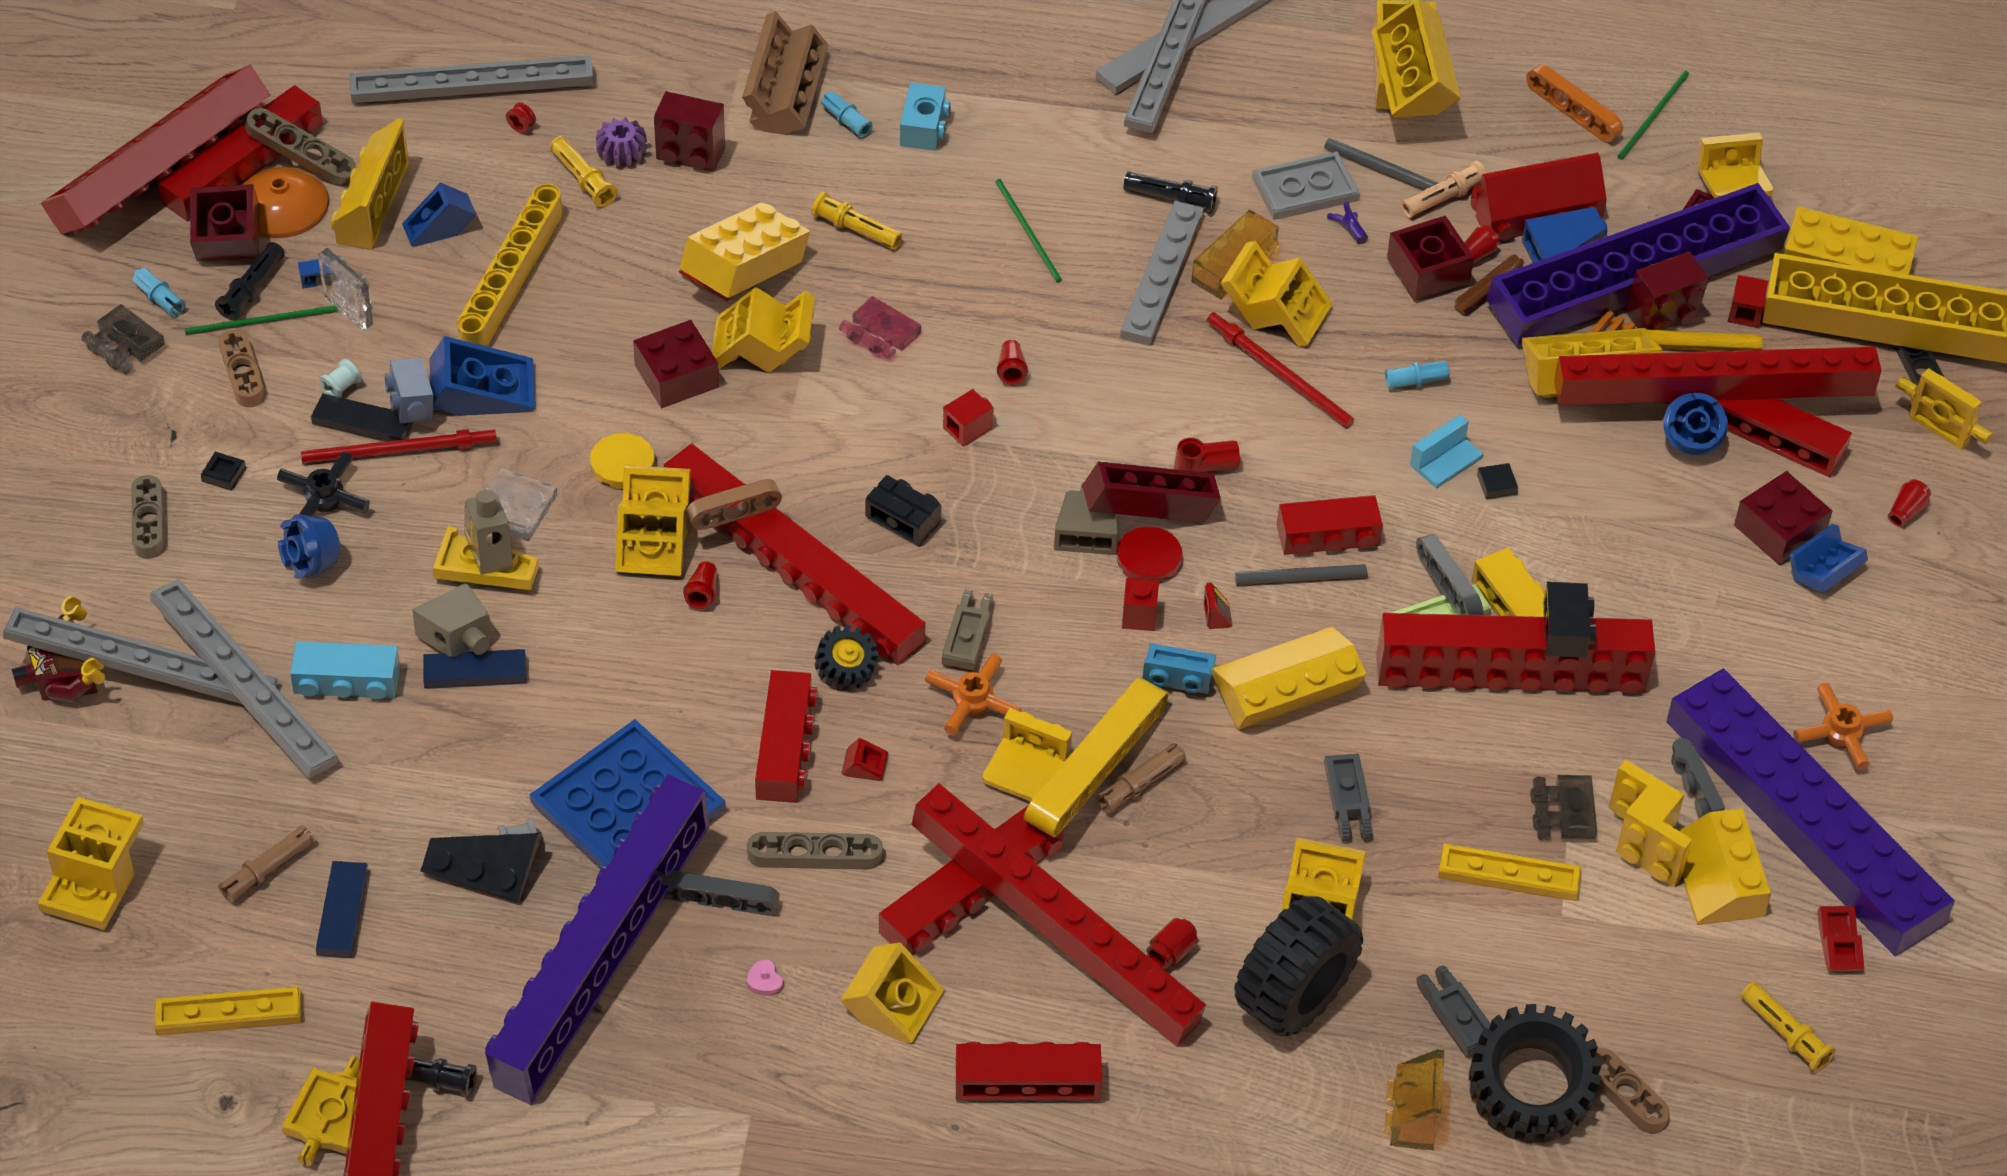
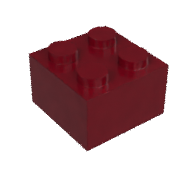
M665 91L654 114L656 159L714 172L725 149L724 104Z
M253 184L190 188V244L196 261L259 256V200Z
M1446 215L1390 232L1387 259L1414 300L1470 283L1474 256Z
M1691 252L1638 269L1635 272L1625 311L1637 328H1646V330H1667L1669 327L1681 323L1687 324L1698 316L1709 278Z
M692 320L633 340L635 367L661 409L719 388L718 361Z
M1785 471L1740 500L1734 526L1780 566L1790 559V554L1829 526L1833 510L1788 471Z

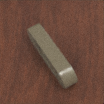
M144 475L137 478L131 487L132 542L137 556L144 559H152L159 556L164 550V498L160 480L152 475ZM150 489V500H145V490ZM147 512L156 514V517L151 521L139 519L142 514ZM145 533H151L152 540L148 545H145Z

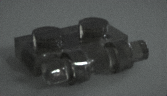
M122 304L97 320L100 330L97 334L86 331L81 337V340L87 344L89 351L95 355H101L106 359V363L111 368L121 370L125 374H128L133 369V364L127 360L133 355L139 361H143L165 345L162 334ZM115 341L119 346L113 349L108 344Z
M1557 775L1556 786H1546V779L1541 776L1535 777L1532 780L1533 788L1530 790L1531 803L1535 805V814H1533L1532 820L1533 828L1537 830L1539 840H1549L1552 827L1560 828L1561 839L1596 840L1597 822L1592 775ZM1558 802V811H1549L1548 803Z

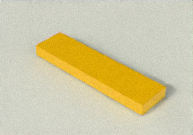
M1443 843L1438 878L1576 901L1581 866Z
M300 986L155 998L156 1036L302 1023Z

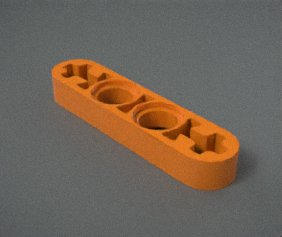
M1539 64L1527 73L1526 81L1533 92L1600 140L1611 142L1622 134L1623 124L1615 113L1550 67ZM1583 107L1586 109V111L1588 112L1589 116L1585 113V111L1583 110Z

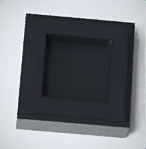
M215 451L200 474L201 480L204 483L232 491L246 468L245 460Z
M1509 463L1478 468L1477 476L1486 499L1517 495L1518 485Z

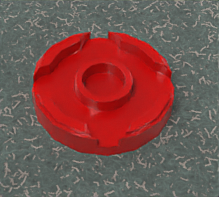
M1151 526L1135 528L1124 534L1118 543L1117 563L1128 578L1158 580L1161 583V579L1167 577L1170 579L1175 576L1181 567L1182 547L1179 540L1172 533L1162 528Z

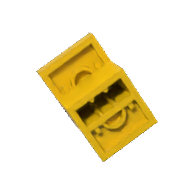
M1256 240L1247 242L1220 283L1253 330L1282 324L1298 347L1308 345L1333 304L1300 257L1272 264Z
M753 288L716 318L711 352L718 361V369L720 370L730 361H735L740 355L770 373L779 365H784L799 350H804L811 340L810 329L814 317L815 296L805 290L788 304L784 305L759 288Z
M624 466L623 499L617 509L615 572L682 575L683 546L688 534L689 518L686 510L690 499L691 469Z
M1625 759L1617 770L1608 807L1620 818L1624 819L1616 853L1621 855L1627 862L1636 864L1651 873L1657 880L1666 882L1675 888L1682 879L1692 843L1690 837L1675 829L1685 794Z
M77 796L46 851L53 876L37 903L39 911L105 930L135 875L129 849L144 824L142 815Z
M1297 837L1290 874L1285 886L1281 912L1284 909H1288L1294 901L1301 900L1302 897L1319 896L1353 920L1366 851Z

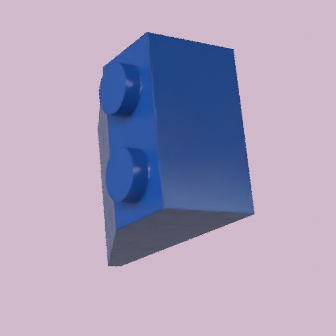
M444 336L429 358L430 386L433 392L434 410L466 416L533 412L535 409L533 358Z

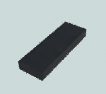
M322 393L311 415L312 424L382 441L406 439L413 423L401 424L397 411Z

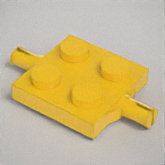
M1928 368L1921 375L1918 386L1904 376H1901L1897 381L1895 388L1900 389L1911 398L1912 407L1909 417L1958 449L1962 450L1969 443L1971 435L1985 445L1993 437V432L1988 431L1977 422V415L1982 401L1948 381L1945 377Z
M350 1056L342 1073H329L314 1067L310 1071L281 1126L284 1135L303 1140L306 1143L297 1157L301 1164L304 1165L306 1162V1166H311L321 1148L346 1154L360 1057L356 1059V1056Z

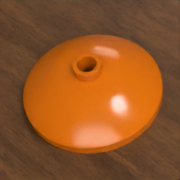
M269 168L256 173L242 184L254 185L259 200V235L263 237L288 238L302 234L316 226L322 220L328 208V195L324 184L312 173L299 168Z

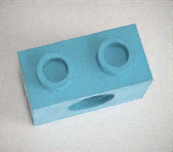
M910 82L900 123V146L936 151L938 139H944L946 121H943V117L948 118L950 113L951 100L946 99V87Z

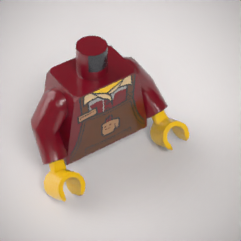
M68 596L61 605V610L65 615H60L58 619L69 622L74 620L81 621L87 616L86 608L80 606L81 600L74 596ZM27 646L31 664L11 669L16 688L37 683L43 700H58L70 703L75 702L82 695L98 693L96 684L103 683L105 679V674L100 671L104 668V664L95 658L83 661L32 646Z

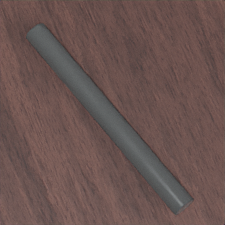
M1330 137L1326 140L1325 149L1332 152L1338 151L1341 156L1423 190L1438 184L1434 180Z
M1366 564L1240 571L1235 572V584L1367 577Z

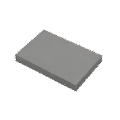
M1338 151L1253 170L1252 179L1273 220L1343 205L1346 201L1349 203L1359 201L1360 193Z

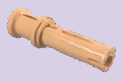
M1475 160L1469 164V167L1459 172L1456 170L1450 172L1446 180L1408 199L1402 200L1400 202L1402 212L1407 218H1411L1453 196H1465L1469 190L1481 184L1482 174L1487 173L1485 167L1481 162Z

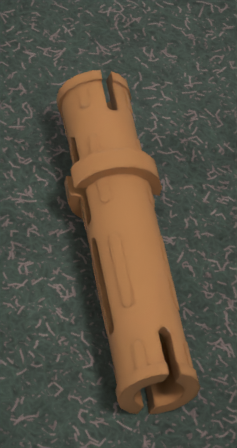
M1172 743L1129 774L1123 773L1117 778V782L1096 795V802L1102 811L1105 809V813H1110L1128 799L1134 800L1140 795V791L1186 761L1184 750L1181 746L1177 747V743Z
M300 825L298 829L255 860L244 862L241 870L218 885L221 894L224 897L229 894L230 896L226 900L233 903L253 886H261L268 875L315 843L314 836L310 830L304 834L307 827Z

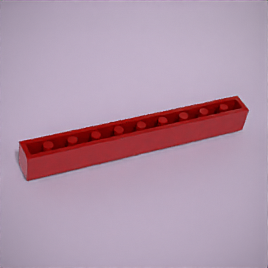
M1876 346L1559 356L1554 384L1558 405L1673 402L1676 398L1689 393L1707 394L1717 401L1875 396L1882 369Z
M692 443L663 464L665 468L691 469L689 505L697 499L746 485ZM741 501L731 504L728 508L738 505ZM776 507L763 513L715 527L730 535L739 547L746 548L753 553L761 564L775 570L787 584H793L810 602H816L824 608L833 620L840 621L844 625H851L852 632H855L856 627L861 628V636L868 632L871 635L869 642L875 641L878 654L883 658H888L897 666L925 644L926 622Z
M940 783L915 804L911 823L914 828L1175 1046L1178 1047L1200 1024L1206 1008V1004Z

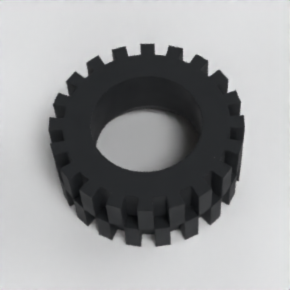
M1526 1004L1524 1014H1519L1516 1006L1507 1010L1504 1020L1500 1015L1493 1018L1489 1029L1485 1027L1480 1034L1469 1069L1468 1080H1472L1469 1091L1472 1099L1478 1097L1476 1109L1481 1116L1486 1112L1490 1114L1488 1124L1496 1130L1500 1123L1506 1126L1504 1136L1513 1139L1515 1132L1518 1131L1524 1133L1523 1142L1533 1143L1536 1134L1542 1135L1543 1142L1553 1141L1556 1131H1559L1561 1137L1570 1133L1573 1123L1579 1126L1584 1120L1586 1112L1591 1108L1601 1079V1075H1599L1602 1067L1601 1057H1595L1598 1049L1595 1039L1587 1042L1585 1040L1588 1029L1582 1023L1575 1029L1571 1025L1574 1016L1566 1011L1561 1019L1554 1016L1556 1007L1546 1005L1544 1013H1538L1536 1004ZM1525 1048L1543 1050L1554 1056L1563 1066L1567 1075L1568 1089L1560 1098L1548 1104L1533 1105L1524 1103L1506 1090L1500 1077L1499 1065L1514 1051Z

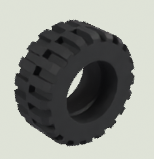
M1319 896L1302 897L1301 900L1294 901L1288 909H1284L1279 913L1278 918L1265 928L1266 931L1261 937H1258L1253 945V949L1243 961L1244 965L1237 975L1238 981L1234 986V995L1240 1008L1279 1036H1292V1034L1301 1032L1303 1027H1308L1312 1024L1314 1019L1320 1016L1326 1010L1328 1004L1337 997V993L1348 981V976L1354 970L1357 964L1356 960L1361 955L1363 934L1359 925Z

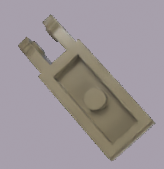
M964 590L960 605L957 604L942 653L941 664L970 670L975 669L990 619L993 594L985 593L982 598L981 607L978 609L970 607L974 597L973 590Z

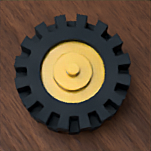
M845 625L843 631H841L840 626H836L833 632L828 630L825 633L824 638H821L815 654V669H820L818 673L820 679L827 677L825 684L831 687L832 683L835 682L837 683L836 689L841 691L843 685H847V691H852L855 684L859 689L864 686L865 681L868 682L871 679L877 664L878 651H875L877 647L875 641L869 642L871 635L868 632L861 636V628L856 627L855 632H852L851 625Z

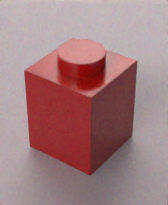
M1743 275L1737 276L1728 317L1729 323L1759 328L1769 283L1768 280Z
M971 389L943 407V429L964 447L993 429L994 408L987 398L981 397L974 389Z
M1126 578L1122 629L1155 631L1159 589L1158 580Z

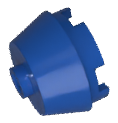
M1689 393L1682 395L1668 406L1664 415L1663 425L1668 440L1675 448L1686 454L1703 455L1712 452L1721 445L1727 434L1728 421L1725 411L1716 399L1707 394Z
M296 514L291 519L281 523L280 527L284 530V540L278 541L279 554L283 565L293 568L295 578L305 577L307 579H314L337 563L340 556L339 537L335 527L328 519Z

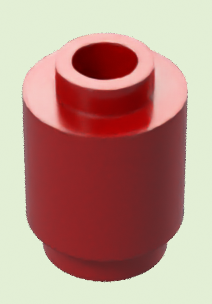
M1173 918L1150 940V946L1146 949L1148 957L1163 969L1175 966L1198 944L1195 926L1186 919Z

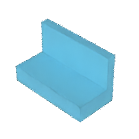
M1460 414L1413 444L1410 466L1436 489L1483 458V453L1466 439L1469 422Z

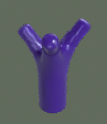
M1348 201L1343 203L1344 216L1333 213L1327 214L1328 219L1336 220L1347 227L1359 244L1368 239L1367 234L1357 221L1358 213H1352Z

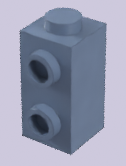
M422 358L390 360V373H385V389L387 393L390 392L391 410L397 411L400 423L433 421V392Z

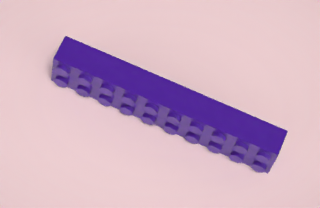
M1756 183L1492 277L1486 300L1516 346L1522 345V338L1547 336L1605 315L1608 310L1613 312L1626 307L1635 272L1638 269L1691 252L1706 275L1710 277L1781 251L1790 226L1760 184Z
M1724 668L1672 698L1666 723L1681 738L1690 740L1703 761L1845 906H1855L1858 920L1894 956L1899 955L1947 924L1955 900Z
M667 774L661 785L657 784L653 788L645 810L643 812L639 811L636 814L630 833L626 839L622 838L617 843L613 859L608 866H603L600 869L596 878V885L590 894L586 893L580 900L578 912L572 922L567 921L563 926L557 945L553 950L549 949L544 955L540 971L535 978L531 977L527 981L523 989V997L517 1006H512L508 1010L504 1019V1026L499 1034L493 1035L489 1039L485 1048V1055L493 1088L532 1105L669 891V886L661 885L662 878L655 875L654 872L658 871L667 876L672 871L681 872L710 827L705 790Z

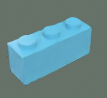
M296 641L290 672L294 694L305 696L395 698L400 672L398 646Z

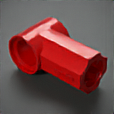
M1188 437L1179 441L1177 445L1174 469L1205 472L1239 468L1240 453L1237 441L1203 443L1199 439Z

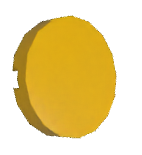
M630 433L609 435L596 443L590 453L591 472L600 483L603 481L609 484L611 488L623 489L624 466L655 467L654 450L648 441L638 435Z

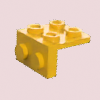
M1760 133L1701 138L1697 170L1713 198L1756 183L1760 184L1768 196L1773 194V186L1760 166L1763 143Z
M1009 708L1004 717L1003 739L983 773V782L1031 802L1034 796L1071 755L1072 731L1065 729L1061 725L1051 724L1035 718L1027 712H1019Z

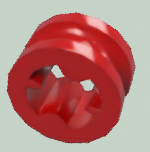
M518 102L513 106V109L506 113V120L515 131L525 133L529 127L536 123V116L529 106Z

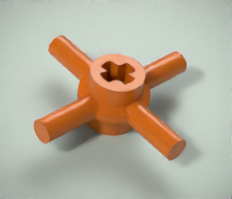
M991 654L979 673H966L959 681L931 669L928 671L925 682L953 693V700L957 705V708L944 727L946 733L956 735L967 716H980L987 708L1006 715L1009 708L1021 712L1022 708L1020 706L993 696V688L989 681L1002 663V659L998 655Z
M1829 683L1820 684L1817 687V691L1828 713L1825 715L1822 724L1794 730V739L1801 743L1825 737L1832 746L1847 748L1858 770L1866 769L1870 763L1858 740L1861 738L1864 728L1892 722L1893 715L1891 710L1886 709L1861 715L1856 707L1850 704H1839Z

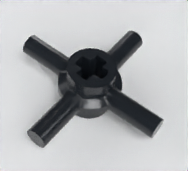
M342 452L330 470L317 469L311 472L308 477L283 468L278 472V481L303 490L307 503L299 514L314 516L317 511L329 512L334 510L339 503L366 512L370 505L369 500L343 491L340 478L353 461L352 455L348 452Z

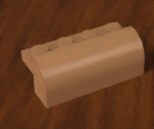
M777 11L766 14L742 96L746 105L752 109L749 122L764 132L789 134L806 127L828 48V43L812 24L792 31Z

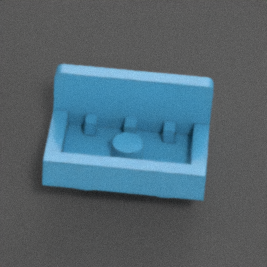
M1150 643L1147 657L1144 660L1142 678L1158 687L1165 686L1182 689L1191 693L1208 694L1212 680L1211 669L1215 666L1216 655Z

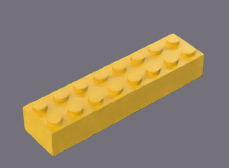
M1780 253L1774 254L1762 323L2007 364V291Z

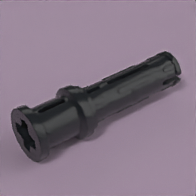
M1127 171L1123 185L1124 190L1177 200L1182 203L1206 208V211L1211 213L1214 210L1218 194V186L1215 185L1205 187L1193 184L1192 180L1179 183L1132 173L1131 171Z
M269 242L241 278L232 280L227 293L224 296L218 297L215 301V307L223 317L229 320H237L241 316L242 308L255 299L258 286L285 256L284 249L275 242Z
M414 1058L411 1077H405V1079L427 1083L430 1088L436 1091L445 1088L460 1091L462 1096L470 1097L476 1084L477 1067L473 1064H468L466 1067L449 1064L447 1059L443 1058L435 1059L434 1062Z

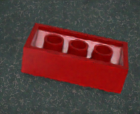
M1597 152L1482 174L1475 216L1480 227L1488 225L1495 230L1500 240H1507L1523 236L1525 221L1528 219L1595 207L1600 218H1603L1607 196L1601 157Z

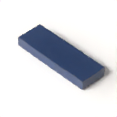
M525 649L486 651L481 655H477L474 652H464L456 657H449L444 653L423 654L424 688L526 683Z
M332 861L316 944L317 956L353 957L368 875L367 863Z

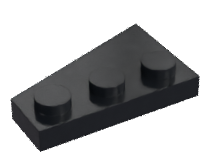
M525 833L430 838L420 872L522 901L542 834Z

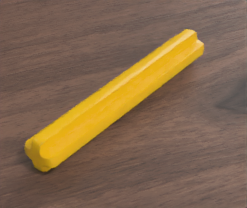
M1647 330L1662 349L1739 351L1762 350L1763 339L1759 334Z

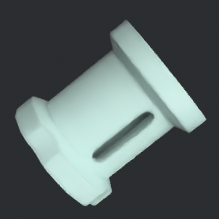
M343 359L338 363V368L329 375L324 374L319 378V385L325 394L342 397V392L352 384L357 385L360 383L362 377L352 362Z

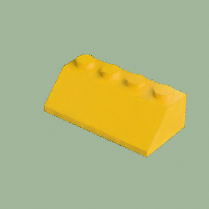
M1412 0L1371 30L1391 114L1395 118L1438 115L1461 99L1440 14L1422 0Z
M396 119L372 134L367 146L361 148L359 164L357 168H353L351 171L348 190H343L340 200L341 206L338 212L335 211L332 215L331 229L335 230L337 244L373 249L409 164L404 119Z
M1646 328L1522 338L1529 384L1537 396L1540 395L1544 398L1557 397L1554 378L1559 356L1662 353V348Z
M1333 627L1211 669V673L1237 730L1356 689L1367 675L1354 644Z

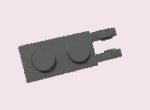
M1687 738L1675 739L1672 745L1674 754L1671 757L1675 773L1682 775V782L1686 792L1693 793L1696 799L1695 808L1699 818L1709 812L1725 810V805L1695 747L1692 746V743Z
M1359 753L1325 756L1324 766L1335 819H1338L1341 841L1350 840L1351 826L1348 818L1359 817L1360 834L1363 839H1370L1372 834L1369 817L1370 804Z
M1444 965L1435 970L1437 980L1443 988L1440 991L1428 975L1422 974L1416 978L1418 989H1420L1424 998L1429 1001V1004L1466 1056L1474 1054L1480 1034L1485 1027L1489 1029L1491 1023L1461 982H1457L1452 973L1449 972V969Z

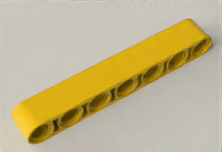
M548 183L541 184L532 192L458 318L459 340L483 346L489 345L562 218L561 192L557 186Z
M1141 677L1136 678L1034 796L1025 811L1023 820L1050 836L1056 837L1158 718L1168 701L1169 692Z

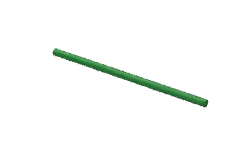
M1685 70L1618 154L1617 157L1620 160L1625 157L1689 75L1688 71Z
M997 179L995 181L1055 281L1057 283L1061 282L1062 278L1002 180Z
M333 305L185 328V334L335 312L337 307Z

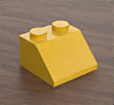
M901 942L872 948L840 1001L862 1024L910 1044L914 1041L943 993L944 988Z

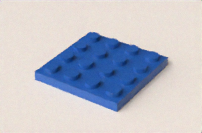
M636 719L529 794L530 802L600 868L609 865L614 857L617 843L622 838L626 839L631 831L632 822L639 811L643 812L645 810L653 788L657 784L661 785L667 774L705 790L709 821L726 809L725 800Z

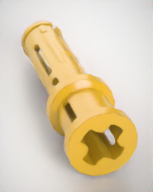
M558 136L552 140L550 150L577 177L581 190L592 196V201L597 207L601 208L610 205L617 197V187L604 179V174L599 168L591 167L569 143L566 137Z
M825 191L819 193L812 205L811 215L813 217L819 218L821 216L833 222L834 227H847L892 250L897 249L903 235L901 231L890 228L855 211L851 203H841L829 197V193Z
M1756 981L1745 987L1741 993V999L1746 1001L1787 1040L1788 1049L1791 1052L1797 1051L1809 1063V1068L1813 1072L1822 1070L1830 1063L1836 1053V1049L1832 1045H1826L1814 1034L1815 1030L1811 1025L1798 1022L1781 1004L1762 989ZM1766 1004L1769 1008H1771L1782 1019V1021L1775 1017L1764 1005ZM1810 1045L1813 1049H1815V1052H1813L1808 1046Z

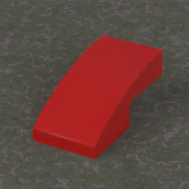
M1820 906L1817 910L1818 923L1828 972L1864 971L1862 937L1857 933L1855 906Z

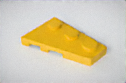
M448 525L433 566V578L532 590L538 571V558L512 549L513 568L481 575L466 537L458 534L457 528Z

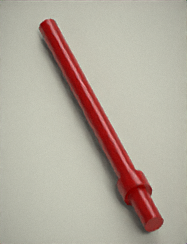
M1215 312L1208 316L1207 322L1223 334V338L1231 345L1241 347L1344 427L1348 428L1352 425L1354 417L1244 335L1245 331L1235 323L1230 324Z
M469 429L456 430L457 434L305 450L301 451L302 464L337 460L342 452L350 453L353 458L450 447H458L459 450L472 448L471 445L497 442L496 429L470 432Z

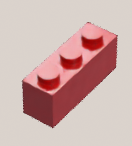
M1376 495L1279 504L1277 528L1284 555L1380 546L1383 523Z

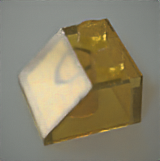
M1437 1049L1400 1063L1396 1067L1395 1078H1388L1386 1100L1392 1101V1110L1386 1109L1384 1131L1391 1132L1390 1146L1434 1151L1442 1110L1444 1050Z

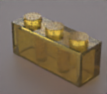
M1249 209L1193 261L1191 282L1221 300L1227 295V292L1220 283L1247 242L1256 240L1265 255L1271 257L1279 246V226Z

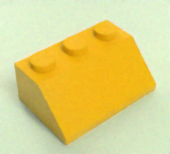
M1743 808L1709 812L1681 829V833L1692 839L1682 880L1696 924L1703 925L1764 917L1770 900L1771 890Z

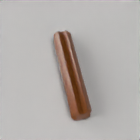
M1515 254L1508 257L1455 300L1456 304L1454 307L1456 311H1460L1462 315L1468 314L1487 298L1492 277L1523 267V259Z

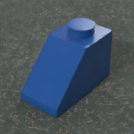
M440 182L402 225L410 245L416 247L458 236L477 214L467 193Z

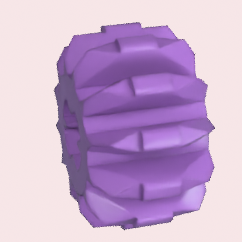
M613 117L611 123L603 122L601 129L597 130V153L599 157L604 159L605 164L614 162L616 167L620 164H626L630 167L632 161L640 162L642 155L646 154V132L643 127H640L637 120L629 122L627 117H625L622 121H618Z

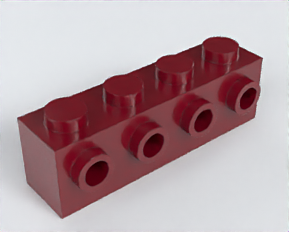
M1098 461L1082 485L1089 512L1205 523L1221 500L1214 473Z

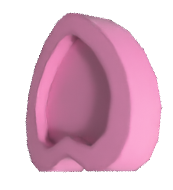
M761 960L755 963L749 970L747 986L750 991L756 994L772 995L783 988V979L775 972L773 962Z

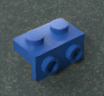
M1831 524L1790 554L1794 582L1825 592L1867 562V550L1842 541L1839 526Z

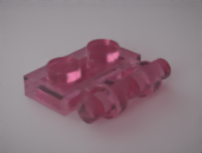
M871 296L853 313L854 324L843 320L839 330L847 334V339L856 344L860 342L867 346L869 352L877 357L882 355L891 360L896 354L895 348L903 351L921 334L922 325Z

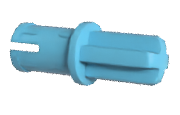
M826 92L824 94L821 104L837 117L839 124H845L859 138H864L871 132L872 122L862 116L854 104H848L835 92Z
M146 268L137 269L134 272L133 282L148 295L147 298L150 302L157 303L171 317H176L180 314L174 309L173 304L181 311L184 310L185 301L169 289L167 282L160 281Z
M1446 361L1420 365L1417 362H1413L1412 366L1385 370V380L1389 390L1410 385L1421 387V383L1449 378V367Z

